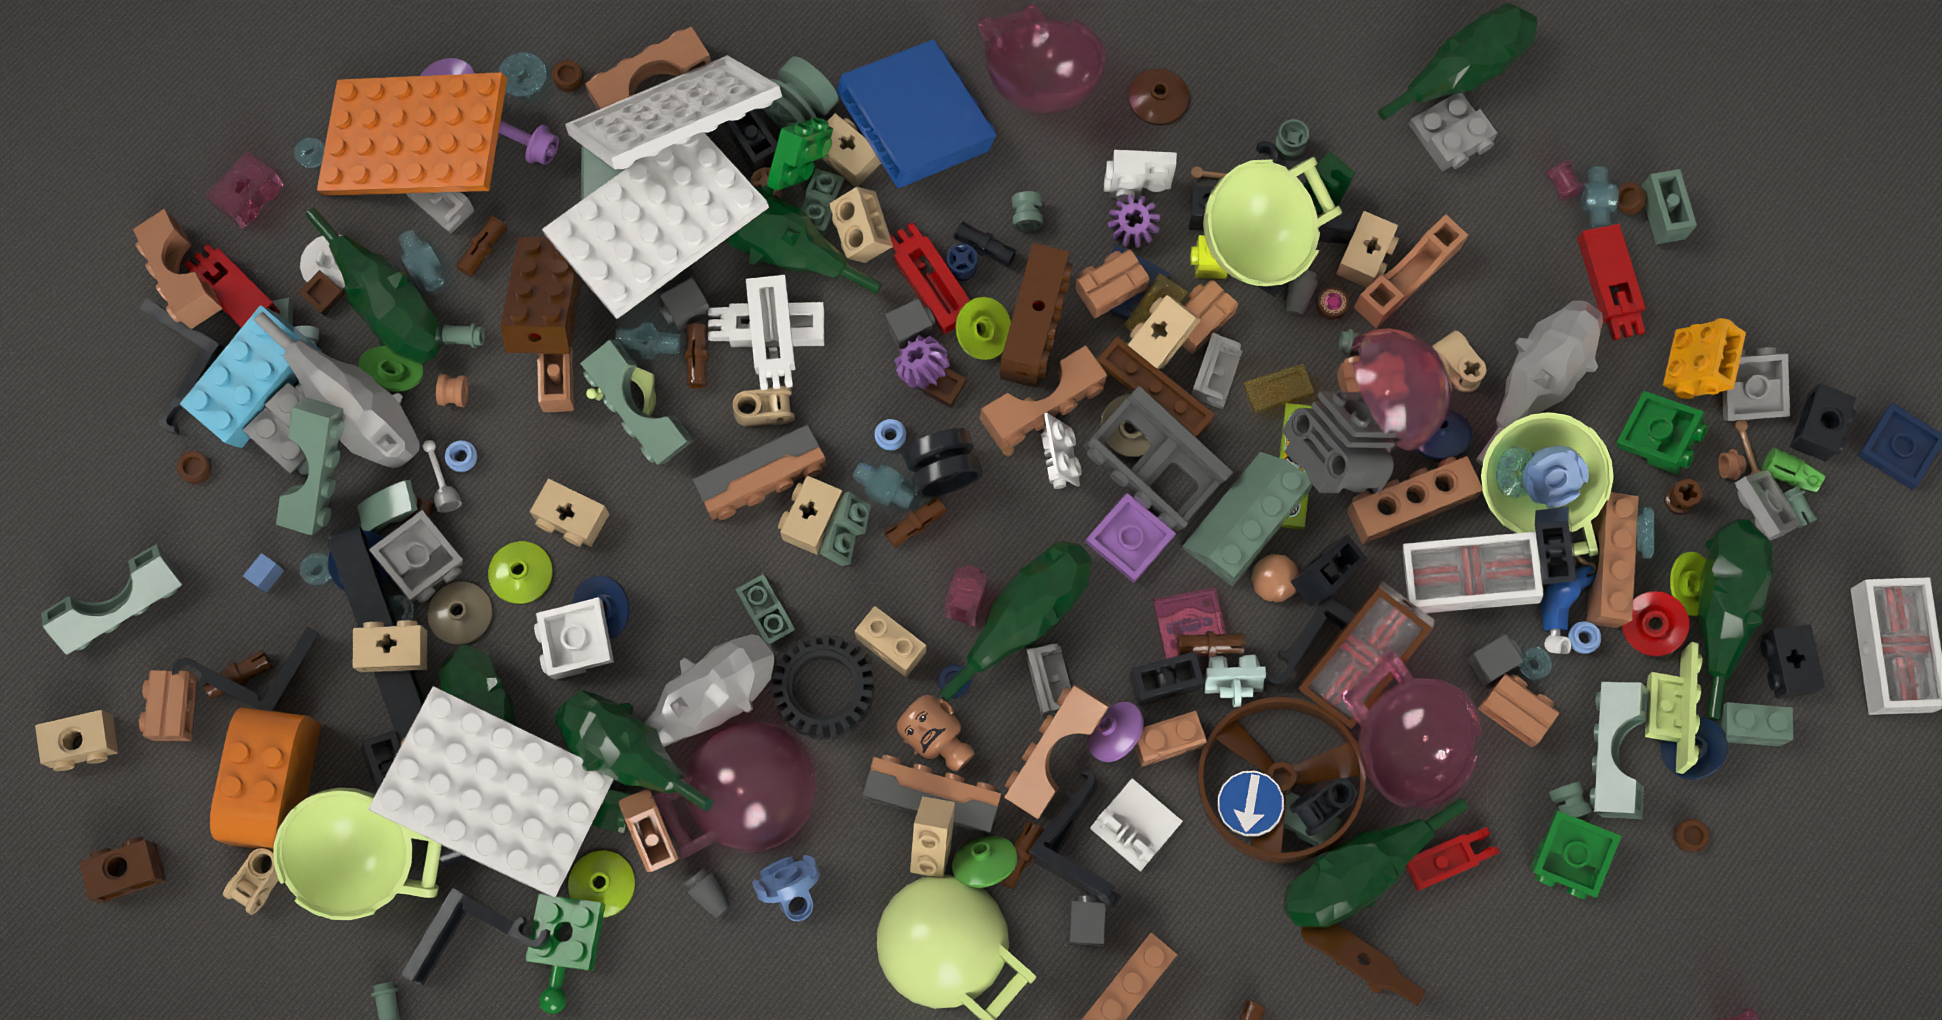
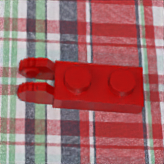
M1488 827L1467 836L1465 834L1416 854L1405 866L1416 891L1479 865L1478 862L1500 853L1497 846H1491L1475 855L1469 844L1473 841H1480L1491 834Z

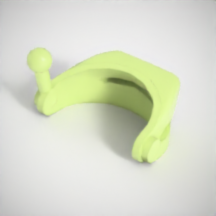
M636 367L631 380L637 383L643 391V412L651 416L656 405L654 374ZM598 387L596 389L589 388L586 392L588 398H595L598 401L604 395Z

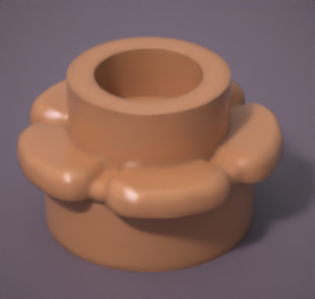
M1731 449L1729 453L1720 454L1718 470L1721 477L1738 480L1741 474L1745 472V458L1742 455H1738L1737 450Z

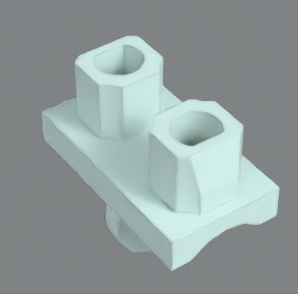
M1256 655L1240 657L1239 667L1228 668L1227 658L1223 656L1210 657L1204 681L1205 694L1220 693V698H1232L1233 707H1241L1242 697H1253V692H1263L1266 669L1265 667H1260Z

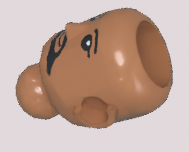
M923 695L906 709L897 722L898 733L904 739V742L915 750V755L919 753L926 759H934L941 755L945 759L947 767L956 772L960 771L974 756L973 748L957 738L961 731V724L954 715L955 709L944 699L938 700L934 696Z

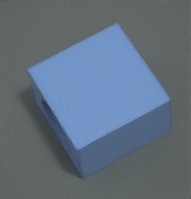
M261 553L243 577L267 593L285 570Z

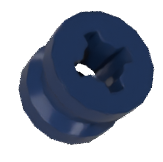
M963 243L951 247L947 253V267L956 280L966 281L974 277L977 272L978 260L975 249Z

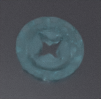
M519 52L510 55L502 62L498 71L507 77L505 93L513 95L516 99L519 96H526L530 99V96L535 92H541V87L544 83H547L546 67L543 61L532 53ZM527 68L530 79L525 78L520 84L516 75H522L523 71Z
M1522 447L1507 449L1500 457L1497 465L1496 479L1498 487L1505 496L1510 498L1527 495L1523 487L1522 475L1527 463L1531 460V453ZM1519 470V476L1513 474V471Z
M1643 507V512L1638 513L1637 552H1642V558H1651L1654 554V511L1651 507Z

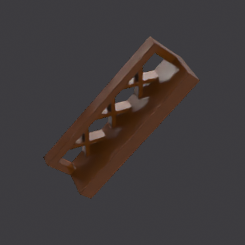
M1118 336L1097 358L1100 366L1129 390L1133 391L1140 386L1194 437L1197 438L1202 431L1206 432L1211 427L1215 417L1213 412L1154 367Z

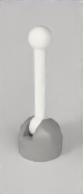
M427 440L423 444V449L429 454L440 487L434 495L436 509L440 513L454 511L462 505L460 495L452 486H446L434 452L436 445L432 440Z

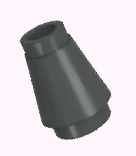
M1306 270L1299 277L1288 282L1286 313L1293 316H1304L1318 285L1316 273Z
M705 867L684 883L688 889L686 893L715 918L731 906L714 873H709Z

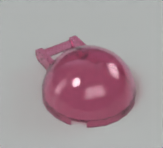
M1034 4L1027 6L1024 11L993 19L987 16L980 18L978 21L980 33L986 40L985 63L991 81L996 90L1017 108L1036 114H1053L1065 111L1086 99L1101 79L1106 64L1105 47L1091 28L1074 18L1071 24L1056 19L1048 22Z
M1388 328L1374 329L1359 334L1354 338L1351 350L1354 351L1359 348L1360 361L1353 363V369L1363 398L1381 429L1385 433L1393 429L1402 439L1396 442V445L1407 451L1415 450L1433 437L1443 425L1449 412L1451 399L1454 396L1452 394L1448 368L1442 357L1429 342L1411 332Z
M1387 650L1382 655L1383 660L1354 688L1351 690L1346 689L1340 696L1361 725L1358 751L1361 764L1371 784L1381 795L1402 808L1407 809L1408 807L1420 806L1423 809H1429L1450 799L1470 778L1479 758L1473 755L1476 735L1482 737L1479 714L1473 701L1462 689L1440 679H1414L1398 655L1391 650ZM1391 671L1399 684L1390 687L1382 693L1367 710L1361 699Z
M757 721L734 723L719 729L702 743L691 758L684 781L713 800L710 810L704 811L686 799L692 817L706 834L693 841L690 839L671 803V800L680 796L679 793L666 794L661 792L653 798L680 847L678 853L681 859L694 854L715 841L722 846L741 850V852L764 851L784 843L796 834L807 820L814 794H816L815 772L807 752L794 737L783 729L769 723Z

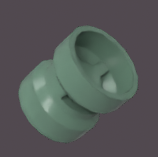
M1290 119L1281 125L1275 141L1280 157L1293 160L1303 154L1309 138V130L1302 121Z
M1023 191L1012 196V208L1015 210V215L1012 218L1015 230L1031 232L1043 227V215L1039 213V209L1042 207L1041 194L1033 191Z
M1580 781L1549 792L1552 802L1558 804L1559 811L1576 818L1593 813L1590 804L1585 802L1582 797L1584 790Z

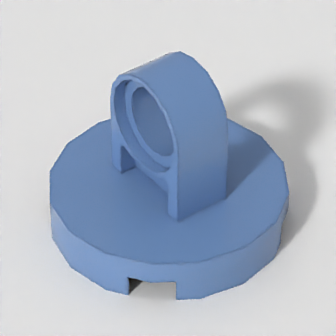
M1545 447L1532 453V459L1527 463L1522 475L1523 487L1535 503L1546 504L1549 508L1564 506L1580 495L1578 490L1584 482L1587 484L1589 479L1588 466L1581 455L1570 447Z
M803 855V861L794 862L792 856L786 857L760 871L762 878L760 880L754 879L753 886L759 900L764 903L778 902L783 913L792 921L799 922L809 917L813 910V900L809 889L817 883L820 877L819 869L813 857ZM798 896L803 897L804 905L802 909L797 912H790V901Z

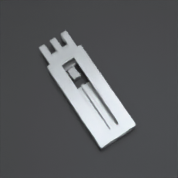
M785 275L746 279L754 368L756 374H759L761 391L768 390L767 378L772 377L774 389H780L779 376H785L786 388L793 387L791 370H795ZM779 342L781 358H778L777 347L769 348L770 359H767L765 343Z
M823 302L789 303L793 346H824ZM748 303L729 304V307L708 309L709 317L721 318L708 321L709 329H720V331L708 332V340L729 341L731 347H752L750 322L749 324H741V319H750ZM779 342L765 343V347H780Z

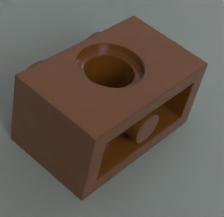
M143 837L132 838L124 841L121 848L112 851L110 848L96 850L90 853V858L80 861L79 864L88 900L104 903L165 882L156 843L143 840ZM126 860L127 870L122 876H118L117 867L122 861Z

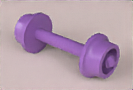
M500 121V134L527 146L525 158L528 163L534 164L538 162L548 165L553 160L558 150L559 137L551 133L548 126H539L531 135Z

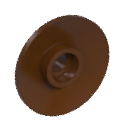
M1150 69L1141 73L1134 79L1129 90L1131 109L1138 118L1149 124L1165 125L1172 123L1184 114L1188 106L1189 92L1185 82L1180 76L1166 69ZM1155 90H1163L1165 94L1158 95L1155 93Z

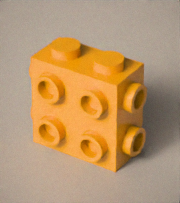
M1724 318L1703 324H1693L1690 327L1675 330L1663 386L1674 392L1675 396L1681 399H1692L1695 396L1705 394L1714 395L1721 391L1734 389L1746 332L1734 325V322Z

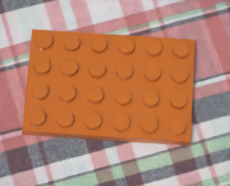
M502 72L337 80L317 191L323 196L489 191L507 77Z

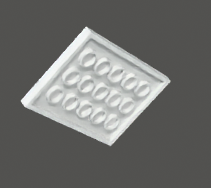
M727 55L565 125L569 136L613 169H625L632 166L634 161L642 157H652L660 154L663 148L672 144L686 143L695 134L711 132L725 121L741 119L746 115V112L755 108H766L774 100L781 98L782 94L778 84Z
M700 132L691 136L690 140L686 143L672 144L663 148L662 152L658 155L640 158L632 166L623 170L542 230L614 317L618 319L768 209L769 206L763 196L704 132Z
M433 686L368 810L555 898L608 792L613 778L598 770L585 771L582 767V758Z

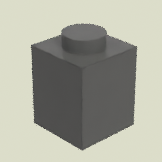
M693 278L660 295L663 306L659 310L666 323L670 324L673 322L678 331L708 316V303Z
M919 299L885 314L886 327L898 349L906 348L908 346L907 340L915 342L919 335L925 339L933 336L932 324L935 323L934 316L928 306L923 308Z
M1506 634L1474 652L1466 659L1483 687L1497 680L1505 673L1507 674L1524 662L1521 658L1522 652L1520 647L1514 640H1509Z
M1078 896V901L1071 902L1068 945L1103 946L1105 903H1098V899L1093 896Z

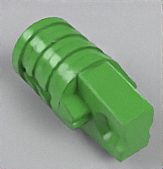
M1775 447L1768 453L1761 470H1769L1774 479L1786 482L1790 486H1799V488L1813 492L1819 490L1825 479L1823 472L1808 464L1805 460L1798 459L1796 456L1789 455L1787 452L1780 451Z

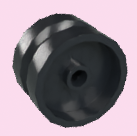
M953 428L939 431L916 440L904 449L903 457L908 470L916 472L912 477V483L918 497L932 498L946 495L969 486L982 476L983 471L978 457L969 454L973 450V443L968 430Z

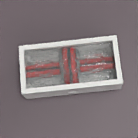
M1536 532L1403 544L1402 553L1407 599L1425 613L1540 603L1543 598Z
M1930 577L1869 579L1852 587L1851 596L1869 715L1933 713L1942 709V652Z

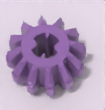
M1128 195V205H1125L1122 200H1118L1116 205L1120 211L1111 209L1109 212V216L1116 220L1108 222V228L1117 229L1113 234L1114 240L1125 236L1123 239V246L1125 247L1129 245L1130 239H1133L1135 247L1140 248V238L1150 243L1152 242V237L1148 232H1159V227L1153 223L1160 221V214H1151L1156 208L1154 203L1144 207L1146 200L1144 196L1139 198L1138 203H1134L1133 195ZM1134 215L1138 216L1139 223H1136L1134 227H1130L1129 220L1127 219L1132 220Z
M919 335L915 342L907 340L908 346L904 349H898L901 356L894 360L898 376L913 389L919 387L926 390L929 383L937 386L936 380L939 377H945L944 369L950 366L946 349L931 336L925 339Z

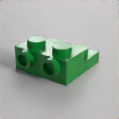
M815 117L811 118V120L796 122L794 125L781 128L766 186L777 191L807 181L814 171L813 161L824 158L829 153L832 147L831 136L834 128L828 126L829 123L826 120Z
M1643 391L1616 442L1617 448L1646 458L1648 465L1678 475L1682 467L1688 469L1694 457V451L1691 449L1695 441L1699 443L1703 441L1708 425L1705 424L1704 411Z
M1555 809L1544 840H1540L1529 870L1536 874L1535 880L1554 887L1555 882L1568 886L1566 892L1575 897L1585 900L1586 896L1590 895L1597 898L1621 835Z

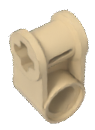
M1453 331L1429 348L1428 351L1432 361L1444 372L1457 390L1463 393H1471L1479 387L1487 371L1486 365L1459 331Z
M780 386V389L770 387L768 390H745L738 393L733 400L735 420L744 427L770 424L783 425L793 422L795 416L791 412L789 396L792 394L791 388ZM777 402H780V410L778 409ZM745 404H751L756 408L755 411L749 414H744L739 409Z
M265 848L254 850L224 889L223 896L227 899L233 898L245 906L246 912L250 915L255 914L264 905L270 892L279 881L274 865V851ZM270 856L272 866L268 872L263 873L261 863L265 857Z

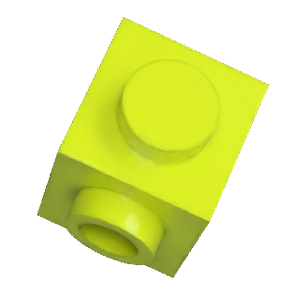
M1199 235L1196 246H1191L1190 263L1195 265V278L1226 279L1228 273L1219 266L1210 253L1205 236Z

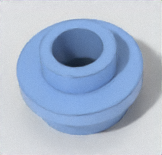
M887 419L879 423L875 429L877 444L882 449L889 451L900 448L906 440V430L903 424L894 419ZM892 431L897 436L893 440H887L885 434Z
M456 441L447 448L445 461L452 470L465 472L476 464L477 451L467 441ZM460 453H466L467 458L464 461H457V456Z
M1586 621L1578 622L1569 630L1568 638L1571 641V647L1576 652L1589 654L1600 646L1601 633L1594 624ZM1580 633H1584L1588 636V643H1582L1580 641Z

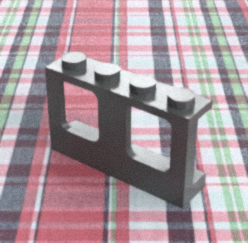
M1140 386L1128 395L1083 446L1088 450L1087 455L1094 463L1099 466L1103 464L1112 472L1110 476L1118 485L1122 487L1127 486L1135 493L1134 498L1146 509L1150 507L1159 515L1157 518L1176 532L1186 527L1187 521L1206 499L1233 473L1232 470ZM1123 421L1131 423L1150 441V448L1131 469L1103 445L1106 439ZM1169 464L1178 466L1197 485L1196 491L1177 512L1150 488L1151 484Z

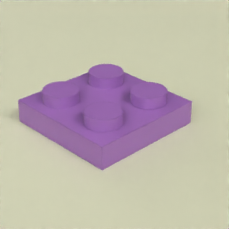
M1127 493L1087 537L1085 543L1135 583L1172 541L1176 533Z

